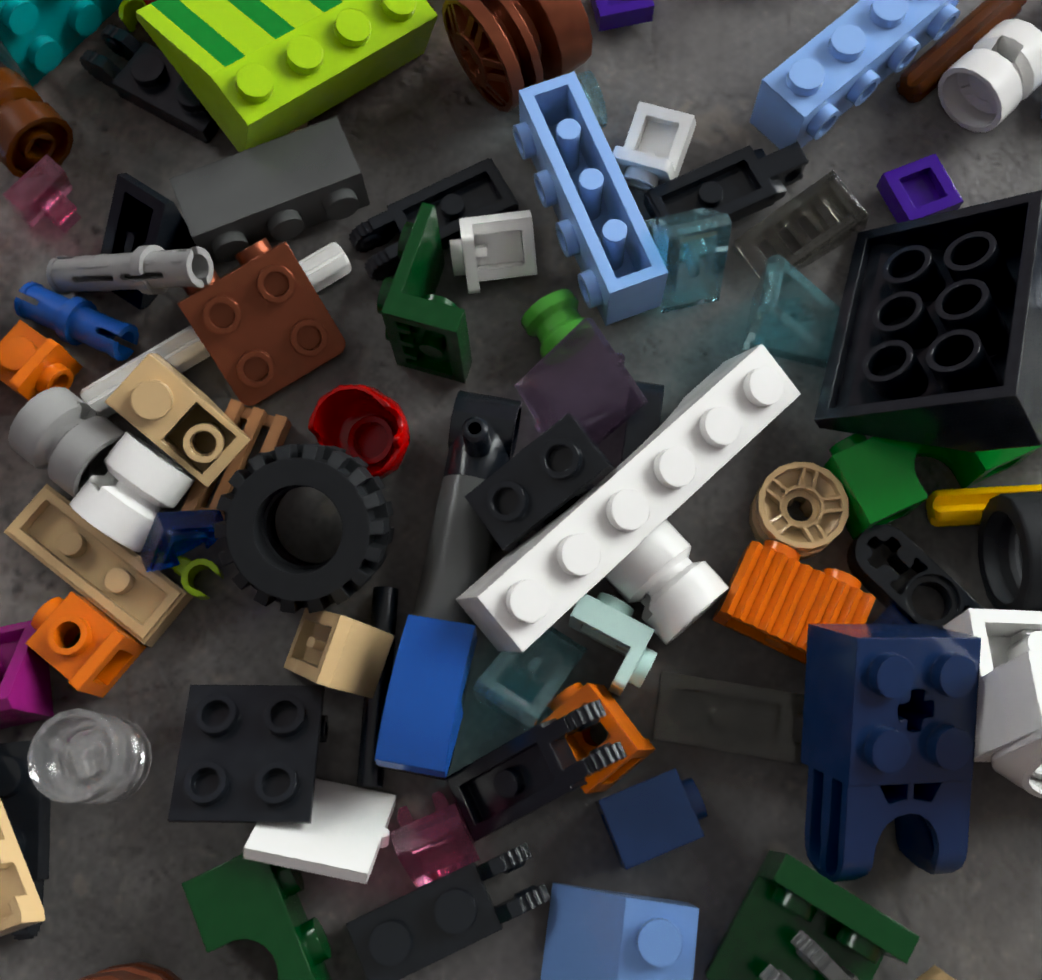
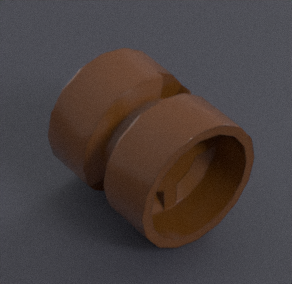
M0 67V161L16 177L24 180L38 179L57 169L70 154L73 145V130L47 102H43L37 91L19 73L6 67Z

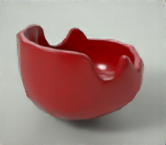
M367 385L337 386L320 397L309 418L308 429L314 434L319 445H333L345 449V453L351 457H360L369 465L367 470L373 477L379 476L381 480L399 468L410 443L408 422L400 405L378 389Z

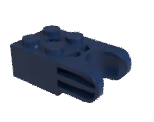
M808 624L800 762L808 765L804 835L806 854L819 874L832 882L854 881L868 875L873 866L879 837L887 824L894 819L896 841L899 850L917 867L931 875L953 873L962 868L968 851L981 637L927 624Z

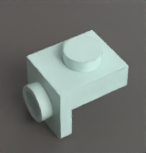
M599 592L597 598H594L586 593L576 603L571 612L569 627L625 656L608 691L620 697L627 683L640 689L658 654L646 647L655 629L632 618L634 609L619 598L604 592Z

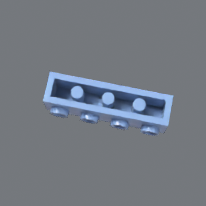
M959 0L858 1L762 79L750 123L779 149L796 142L802 148L812 139L817 140L821 138L843 113L853 105L859 106L890 74L893 72L899 73L916 56L918 51L932 39L937 41L945 35L960 15V11L956 8Z
M575 71L520 89V123L513 125L516 146L522 159L531 158L535 165L537 173H534V183L544 208L553 206L559 222L555 223V229L564 255L567 258L574 255L581 269V273H578L577 277L588 308L597 306L605 326L661 306L668 277L667 268Z

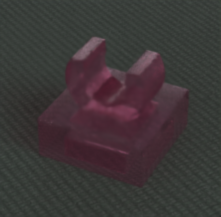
M47 154L3 194L12 210L31 228L46 216L63 233H67L81 219V216L76 212L78 210L77 207L66 198L73 190V187L65 170Z
M439 791L431 794L436 807L434 813L415 821L407 806L399 808L397 819L400 828L390 832L396 856L416 888L480 860L471 834L455 803L449 805L445 796Z

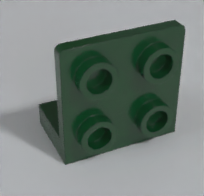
M422 202L415 222H406L401 231L398 243V258L401 260L394 278L387 276L381 285L377 300V312L382 314L386 327L385 338L391 343L397 365L465 383L472 365L465 309L458 308L455 303L445 297L434 295L444 269L445 261L435 205Z
M769 850L705 970V977L707 980H762L759 975L771 964L775 969H781L791 980H826L817 970H812L796 954V948L790 943L796 934L802 930L840 968L844 966L857 976L859 980H872L884 955L907 964L920 936L789 854Z

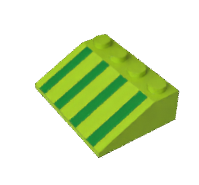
M156 0L135 11L136 19L238 152L290 133L424 54L438 17L427 0Z

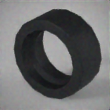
M1042 491L999 494L989 500L982 512L978 530V559L986 595L994 609L1042 611Z

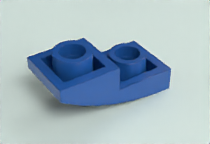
M408 614L384 705L375 754L377 766L442 778L447 777L464 714L461 699L478 640L476 625Z

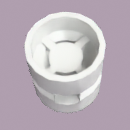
M1020 19L1003 20L986 33L974 45L972 50L965 53L948 68L938 82V96L943 109L949 117L961 127L973 132H988L996 128L1016 109L1020 101L1030 96L1042 84V31L1031 23Z
M126 431L104 459L108 472L105 475H91L69 504L77 514L99 531L121 545L140 552L162 524L159 511L162 508H175L195 482V479L151 445Z
M665 520L605 576L627 603L641 602L645 606L642 614L643 621L649 627L655 629L654 633L665 645L671 643L698 620L730 588L706 561L693 563L689 559L691 545L668 520Z

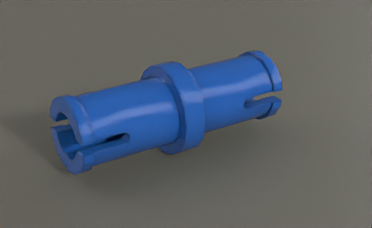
M32 281L23 285L19 292L36 299L39 302L38 305H33L15 297L14 309L19 317L54 330L61 341L70 345L77 346L83 343L110 355L117 361H124L133 354L134 350L119 344L114 338L119 337L135 345L138 343L139 332L135 325L124 323L97 311L95 304L85 298L77 296L67 298Z

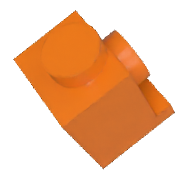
M73 591L65 599L61 597L52 598L39 608L31 622V626L36 632L25 643L69 680L68 683L77 691L104 698L147 647L88 599ZM80 633V638L78 642L74 646L67 648V646Z
M577 682L564 689L550 702L549 707L552 713L542 722L555 718L558 720L583 705L600 700L607 714L600 719L601 724L608 732L607 739L600 745L594 743L590 736L591 728L582 732H576L565 738L577 762L587 757L590 751L601 745L621 742L627 757L585 778L587 784L581 787L585 794L607 791L654 752L656 748L648 738L642 736L604 685L586 683L583 686L581 682Z

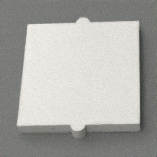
M316 778L311 824L256 823L244 846L243 859L367 884L379 849L389 845L390 831L387 827L396 806L397 795Z

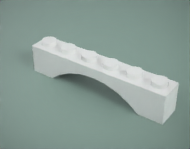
M762 343L724 361L689 392L662 425L618 467L558 517L505 555L462 593L456 601L497 651L524 652L801 393Z

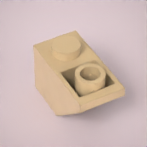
M149 353L105 401L106 404L207 488L251 440L203 391L158 353Z

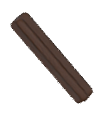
M985 0L901 73L900 80L896 83L898 94L905 96L909 103L920 102L938 86L942 74L961 56L972 50L974 45L995 25L1003 20L1016 17L1027 0Z

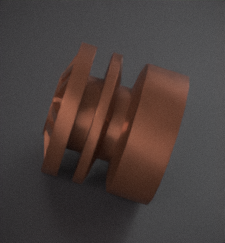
M445 0L442 6L444 26L461 67L485 100L499 111L509 112L519 105L520 89L541 83L543 78L550 80L570 73L584 64L592 55L593 38L588 16L581 0Z

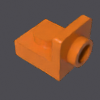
M21 319L0 341V381L27 401L43 390L55 386L66 387L69 390L75 375L83 367L59 343L52 338L47 339Z

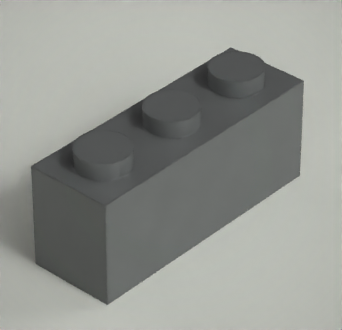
M337 116L169 179L196 246L207 250L212 258L213 265L219 262L237 260L234 255L265 237L269 243L276 240H290L307 228L331 219L340 220L347 218L359 208L370 205L362 172Z

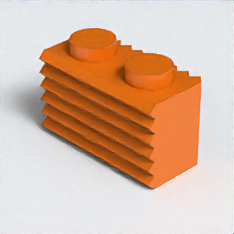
M765 540L763 544L758 541H751L738 561L728 583L730 588L723 595L712 620L806 665L808 624H866L876 597L870 593L863 592L860 589L862 586L861 581L847 572L835 568H825L822 572L821 570L813 569L808 564L800 563L801 555L784 543L775 540Z

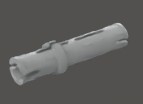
M144 245L129 253H103L69 257L61 255L56 256L57 258H52L46 269L49 285L59 294L138 289L141 293L147 295H159L165 293L169 288L205 287L204 285L211 283L214 274L212 258L207 250L200 246L191 247L190 249L164 250L158 245Z

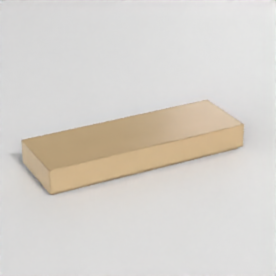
M46 484L7 527L4 533L140 642L152 648L192 600L193 596L138 553L121 545L88 523L71 508L70 500Z

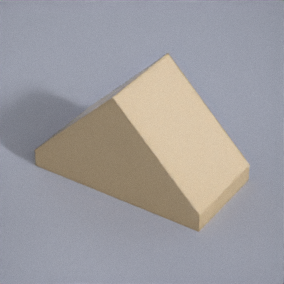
M305 608L283 668L316 684L373 699L395 635L340 614L324 610L309 613L308 608Z

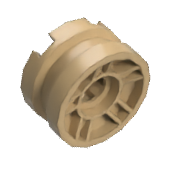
M795 461L779 466L765 478L750 505L749 524L758 542L763 544L765 540H775L795 549L801 555L799 560H803L819 554L842 532L849 517V499L842 483L830 470L815 463ZM794 501L800 502V509L804 516L809 519L805 521L794 520L789 515L787 507L791 506Z

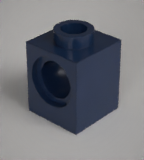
M676 768L595 801L619 863L626 870L705 837L699 820L708 817L701 794L691 777L681 781Z

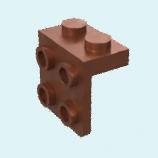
M266 237L234 255L241 266L222 277H219L214 270L211 283L204 285L205 287L203 288L183 287L188 296L177 303L240 402L247 406L256 405L338 356L345 349L344 337L287 242H281L271 247Z

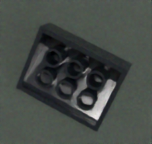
M1042 190L857 233L814 419L819 428L967 452L1042 445Z

